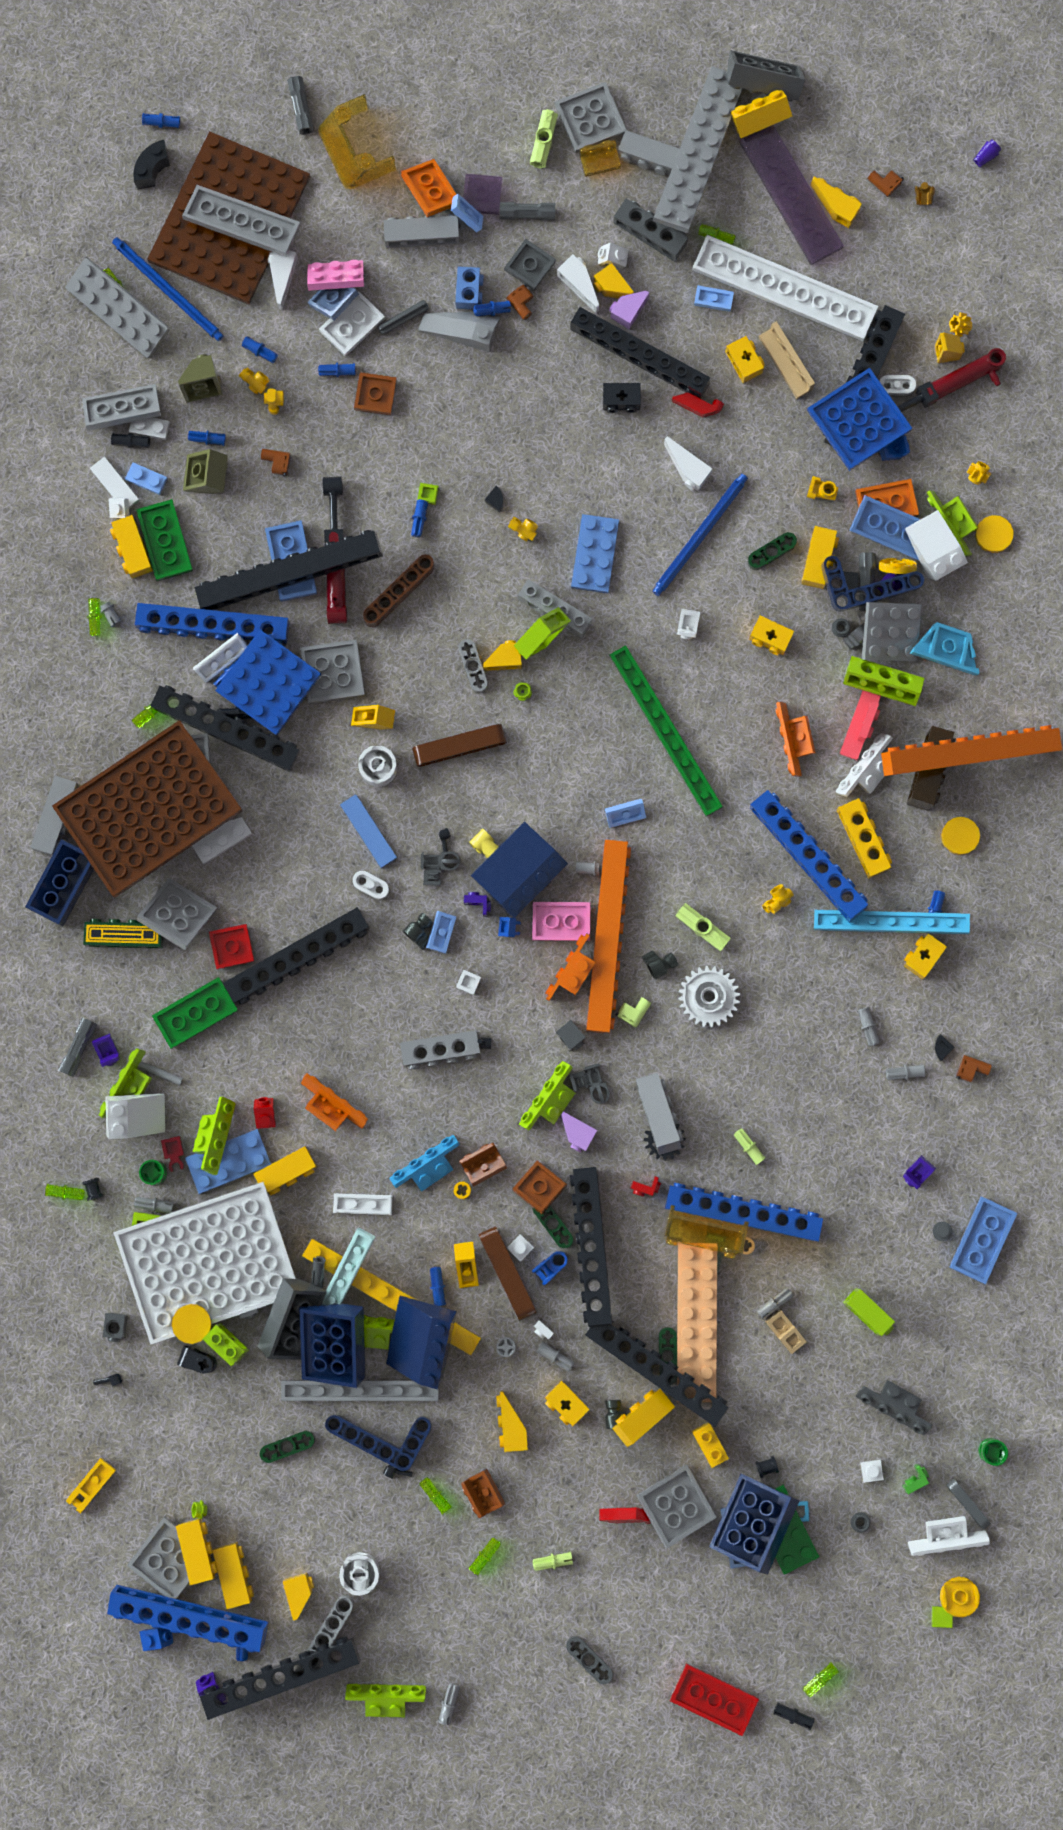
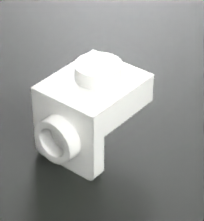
M610 242L599 249L598 264L612 263L614 266L623 269L627 265L629 249Z
M681 609L677 631L681 638H696L700 612Z

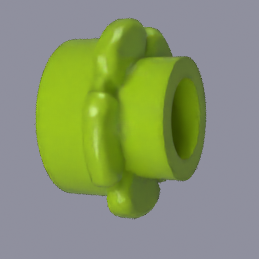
M518 683L513 691L514 696L520 701H525L532 695L531 686L528 683Z
M202 1500L193 1503L192 1517L202 1519L207 1515V1505Z

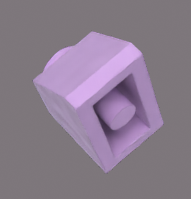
M642 291L621 296L610 307V319L630 329L646 304L649 292Z
M563 1112L561 1117L568 1142L572 1144L570 1147L578 1152L586 1151L597 1130Z

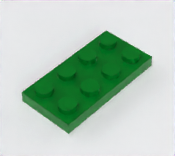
M173 499L136 509L156 581L192 572V565Z
M220 977L155 1013L152 1017L170 1049H173L239 1010Z
M783 1484L775 1488L788 1495ZM796 1510L775 1557L784 1575L819 1558Z

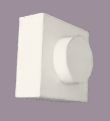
M129 498L109 499L110 518L130 516Z
M463 970L456 988L474 995L481 977Z
M521 1234L507 1247L520 1262L534 1248Z
M540 1320L534 1325L536 1328L534 1332L542 1339L545 1337L549 1339L554 1334Z
M880 1459L860 1462L864 1483L884 1480Z

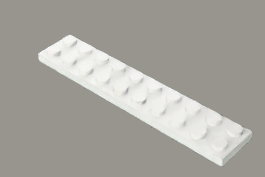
M709 235L706 236L692 268L695 272L860 341H864L878 308L877 305Z

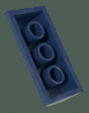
M61 839L25 908L62 927L65 925L94 870L80 848Z

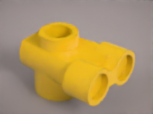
M247 367L239 374V377L249 384L248 388L255 394L258 392L262 394L268 388L267 384L270 379L260 371L254 374Z
M268 389L267 393L264 392V404H268L269 412L272 415L278 414V406H284L283 391Z
M812 476L807 498L815 499L817 497L835 501L839 487L831 481L823 482L820 480L821 478ZM829 490L831 494H827L824 491Z
M513 517L508 525L510 529L519 533L518 536L524 541H528V539L532 541L539 527L530 519L526 518L522 523L516 517Z
M783 884L777 885L770 891L773 898L767 900L762 907L767 913L772 912L775 914L781 907H786L791 903L790 898L794 894L789 888H785Z

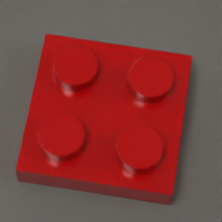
M247 924L209 932L217 970L255 962Z

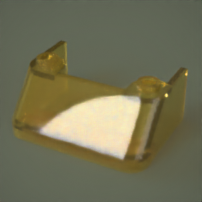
M365 94L335 107L318 128L321 141L341 184L346 189L357 188L396 171L393 155L379 162H375L374 157L369 153L356 155L342 124L349 122L352 116L368 110Z
M674 1205L669 1207L663 1234L666 1244L677 1246L680 1243L724 1253V1257L732 1259L743 1253L749 1222L745 1221L742 1225L675 1211Z

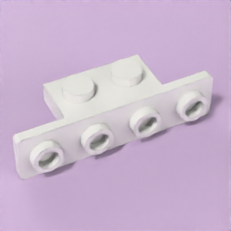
M881 733L874 739L873 744L863 753L859 762L851 768L848 776L840 782L836 790L837 794L847 797L857 784L865 792L872 793L884 777L881 753L893 739L890 735Z
M962 1516L926 1522L927 1539L909 1541L908 1547L912 1556H922L929 1553L989 1545L990 1540L985 1530L967 1533L966 1518Z

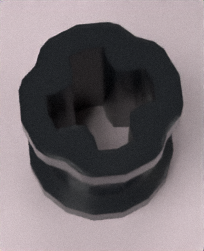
M99 1178L82 1182L87 1191V1201L104 1197L99 1187Z
M774 1455L768 1460L755 1462L760 1478H764V1475L773 1472L779 1473Z

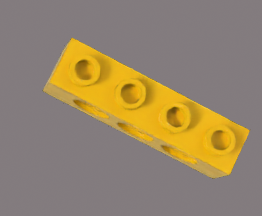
M858 798L838 807L836 811L868 879L888 871L891 868L892 860L888 853L885 854L882 848L884 843L881 837H877L874 831L876 829L874 821L869 819L866 814L868 812L866 804ZM853 817H860L862 824H854ZM861 834H868L870 842H863ZM869 851L877 852L878 859H871Z

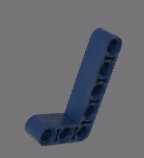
M829 556L821 565L832 607L838 612L864 606L866 602H878L918 590L924 584V576L916 571L848 590L839 558ZM828 561L835 563L836 568L834 570L827 568L826 563ZM911 577H916L918 579V586H914L910 583ZM832 580H839L841 583V587L834 588L832 586ZM893 582L900 584V591L893 590ZM875 587H879L882 590V596L874 594L873 590ZM857 592L862 593L864 601L856 600L855 594ZM837 598H844L846 606H839Z
M333 1414L325 1422V1427L330 1433L401 1471H406L412 1466L432 1426L428 1417H418L400 1448L340 1415ZM332 1418L339 1420L340 1426L338 1429L330 1427L329 1422ZM418 1421H426L428 1429L425 1431L419 1430L417 1427ZM348 1428L356 1429L357 1436L355 1438L348 1437ZM366 1437L374 1439L375 1444L373 1447L365 1446L364 1439ZM410 1438L418 1440L419 1445L417 1448L409 1447L408 1440ZM385 1446L390 1447L392 1450V1455L389 1457H385L381 1453L382 1448ZM407 1456L409 1458V1465L401 1466L399 1464V1457Z

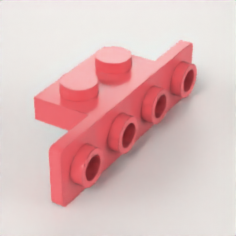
M862 691L840 751L841 755L854 760L859 758L866 738H871L873 733L872 722L878 719L880 710L877 708L880 695Z

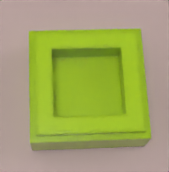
M420 483L417 500H426L428 504L436 505L439 486Z
M932 1606V1627L952 1628L953 1616L947 1613L942 1606Z

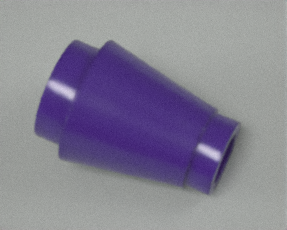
M992 139L989 142L986 141L973 160L979 167H982L997 157L1001 148Z

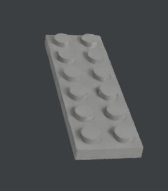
M199 185L196 186L182 215L186 221L285 257L301 226L299 221Z
M87 257L84 258L65 287L146 358L152 357L171 329Z

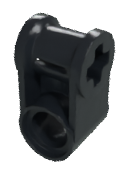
M183 1345L177 1362L178 1366L202 1374L213 1372L216 1369L217 1360L214 1356L201 1352L196 1348L193 1350L190 1349V1346ZM203 1361H207L208 1368H205L206 1365L203 1364Z

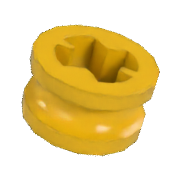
M458 1182L454 1186V1194L459 1199H465L471 1193L470 1185L466 1182ZM459 1185H462V1187L464 1185L467 1186L466 1195L457 1194Z

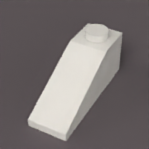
M290 250L286 257L271 252L268 258L279 310H283L298 261L297 253Z
M571 255L557 269V276L597 313L599 312V303L586 264L580 257L576 258L574 255Z
M667 436L664 445L682 480L685 482L684 484L691 490L699 491L712 474V468Z

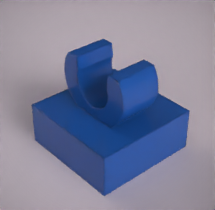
M500 917L498 936L515 937V935H520V932H516L515 929L516 925H521V922L516 921V918Z

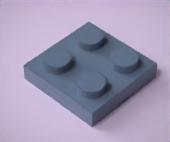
M354 288L318 290L308 301V304L311 308L335 321L359 293Z

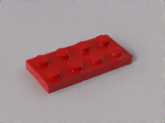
M688 1663L685 1664L670 1698V1702L740 1736H743L759 1701L758 1697Z

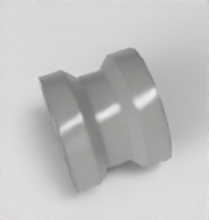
M504 1337L498 1341L496 1349L502 1357H510L514 1354L516 1345L513 1339Z

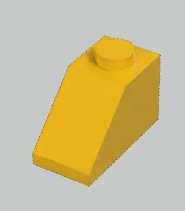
M612 263L594 275L593 286L604 297L619 299L621 296L634 294V291Z
M944 332L940 333L935 344L938 363L961 359L965 348L964 343L960 342L959 336Z
M509 640L505 641V644H500L483 663L484 671L522 669L521 655L514 647L516 641Z
M381 705L353 707L351 726L380 730L393 729L395 710Z
M473 1242L454 1244L459 1288L479 1286Z
M307 1573L283 1580L293 1621L298 1619L312 1594V1589L315 1588L312 1576L308 1577Z

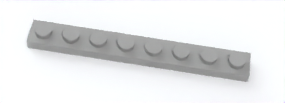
M282 1380L281 1401H439V1388L437 1390L419 1385L413 1380H363L357 1388L309 1380Z

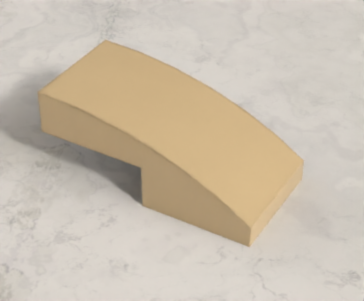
M782 1310L776 1311L765 1320L766 1324L791 1354L806 1343V1340L792 1325Z

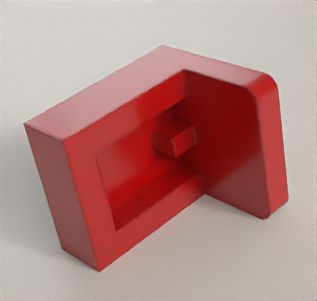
M268 1097L255 1099L253 1109L256 1129L276 1127L274 1099Z
M656 1176L651 1187L632 1181L630 1189L634 1190L633 1194L644 1197L645 1194L653 1196L654 1193H658L661 1182H658L659 1177Z

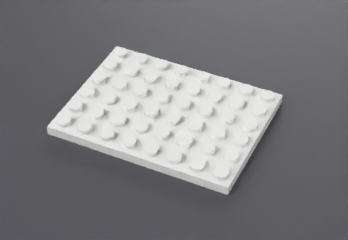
M264 1182L114 1232L150 1344L175 1337L172 1329V1319L176 1311L182 1306L198 1304L204 1307L210 1315L211 1324L274 1303L282 1279H296Z

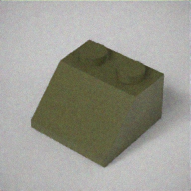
M211 449L188 454L183 491L207 494L224 492L228 455Z

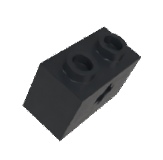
M603 383V410H607L608 413H616L618 410L635 413L637 410H640L641 383ZM620 396H623L624 401H620Z

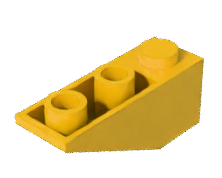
M814 176L811 187L831 218L850 228L861 209L862 203L856 197L848 196L840 188L832 187L824 179Z
M500 1391V1395L496 1396L497 1408L501 1407V1415L498 1416V1427L503 1429V1435L499 1436L500 1448L504 1447V1452L528 1450L526 1427L505 1393Z

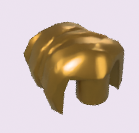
M923 182L920 187L916 186L914 189L916 204L931 205L935 194L934 186H929L927 182Z

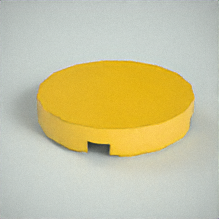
M991 515L985 517L979 522L975 533L977 544L984 551L992 553L1004 551L1009 547L1013 539L1011 524L1001 516Z
M885 558L879 562V570L893 574H907L917 571V563L905 558L902 561L895 558Z
M956 817L948 821L943 827L941 839L943 845L951 853L964 855L976 848L979 843L980 832L975 822L969 818Z
M187 1304L179 1308L173 1316V1333L184 1343H198L211 1330L212 1321L204 1307L198 1304Z
M955 1577L949 1579L942 1586L940 1601L947 1613L953 1617L963 1618L970 1616L978 1608L980 1594L977 1586L971 1580L965 1577Z

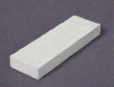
M105 457L90 467V470L113 498H129V509L139 502L137 496Z
M236 633L193 667V669L207 683L238 659L248 644Z
M334 1193L333 1213L392 1215L393 1196Z

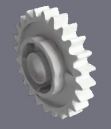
M708 966L705 967V971H702L700 967H698V973L691 971L692 977L686 976L687 983H681L684 989L678 991L680 994H683V996L678 998L679 1001H683V1004L679 1007L686 1009L683 1015L689 1014V1021L694 1018L695 1025L702 1022V1027L706 1023L709 1024L710 1028L713 1027V1023L720 1026V1020L726 1023V1016L732 1018L731 1011H737L734 1004L740 1003V1001L735 999V997L740 996V993L735 992L738 986L732 985L735 979L729 980L730 973L723 975V969L717 972L716 966L711 971ZM711 992L714 995V1000L711 1002L706 1001L704 993Z

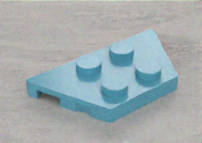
M938 622L932 625L910 652L912 655L975 676L979 674V668H976L974 660L976 654L972 646L971 633Z

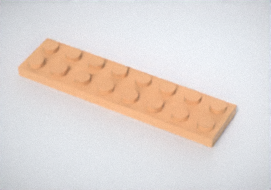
M678 1243L677 1366L679 1368L677 1371L682 1375L685 1372L695 1378L693 1382L699 1387L701 1384L705 1385L711 1390L709 1394L716 1398L717 1244ZM677 1376V1386H678L679 1383H680V1379H679V1377ZM694 1387L686 1389L685 1395L687 1398L695 1397L696 1390ZM706 1398V1399H704L702 1402H712V1401H711L709 1398Z

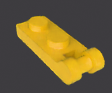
M101 1457L67 1498L66 1502L69 1505H74L77 1508L76 1511L81 1514L115 1473L116 1469ZM79 1494L85 1498L83 1502L77 1498Z

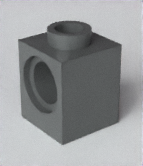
M569 1020L556 1031L558 1037L570 1051L572 1049L577 1051L585 1044L583 1040L586 1037L572 1020Z
M105 1313L103 1337H108V1341L120 1342V1339L125 1338L128 1314ZM113 1322L118 1323L120 1326L118 1333L111 1331V1324Z

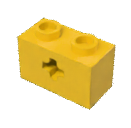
M747 336L727 345L725 350L742 383L761 375L765 366L761 356L758 357L755 352L756 347L753 341H749Z
M760 615L749 640L757 647L764 646L768 648L769 652L774 655H783L794 631ZM770 634H773V638L769 640L768 636Z
M929 933L925 937L921 935L915 943L917 946L915 951H909L904 958V961H906L904 967L921 979L927 976L947 948V946ZM925 951V952H927V954H926V957H927V958H924V959L922 960V959L920 958V957H921V953Z
M562 1380L545 1396L547 1400L545 1404L552 1411L556 1409L561 1414L559 1418L566 1425L570 1423L574 1426L590 1410ZM562 1400L570 1401L569 1405L571 1408L569 1410L561 1408Z
M707 1422L691 1431L711 1468L729 1459L710 1423Z

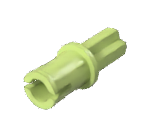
M739 1129L735 1132L734 1137L744 1148L743 1152H747L755 1165L765 1159V1156L755 1145L756 1142L750 1139L744 1129Z
M571 1552L553 1555L552 1553L551 1556L533 1559L535 1571L549 1568L555 1570L556 1567L573 1565Z

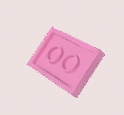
M363 260L308 264V291L364 287Z
M533 902L532 941H577L581 934L583 936L586 933L590 934V902Z

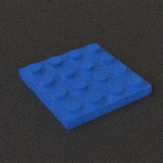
M870 368L807 408L808 413L849 471L912 431L911 425Z
M259 630L215 691L272 733L278 735L322 674L265 632Z

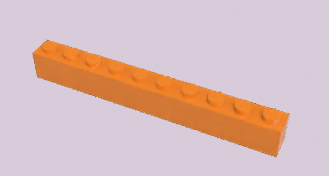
M1051 725L1041 726L1039 731H1035V727L1023 729L1024 733H1018V730L1006 731L1007 735L1003 736L1001 732L991 733L989 738H985V734L973 736V740H968V737L956 738L954 743H951V739L939 741L940 745H934V742L922 743L923 747L917 748V744L906 745L904 750H900L899 746L888 748V752L881 753L884 776L1061 751L1059 728L1052 729Z
M605 840L593 956V960L596 963L592 968L587 1032L609 1034L610 1029L614 1030L615 1018H611L612 1010H616L617 999H613V992L618 990V980H615V972H619L620 969L617 953H621L622 942L618 940L619 934H623L624 923H620L621 915H625L626 904H622V898L627 895V885H624V877L628 878L629 866H626V858L630 859L631 847H627L628 842Z

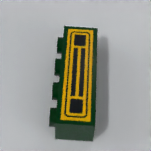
M90 919V922H84L83 945L86 947L163 949V936L137 920H128V923H121L119 919H109V922H102L101 919Z

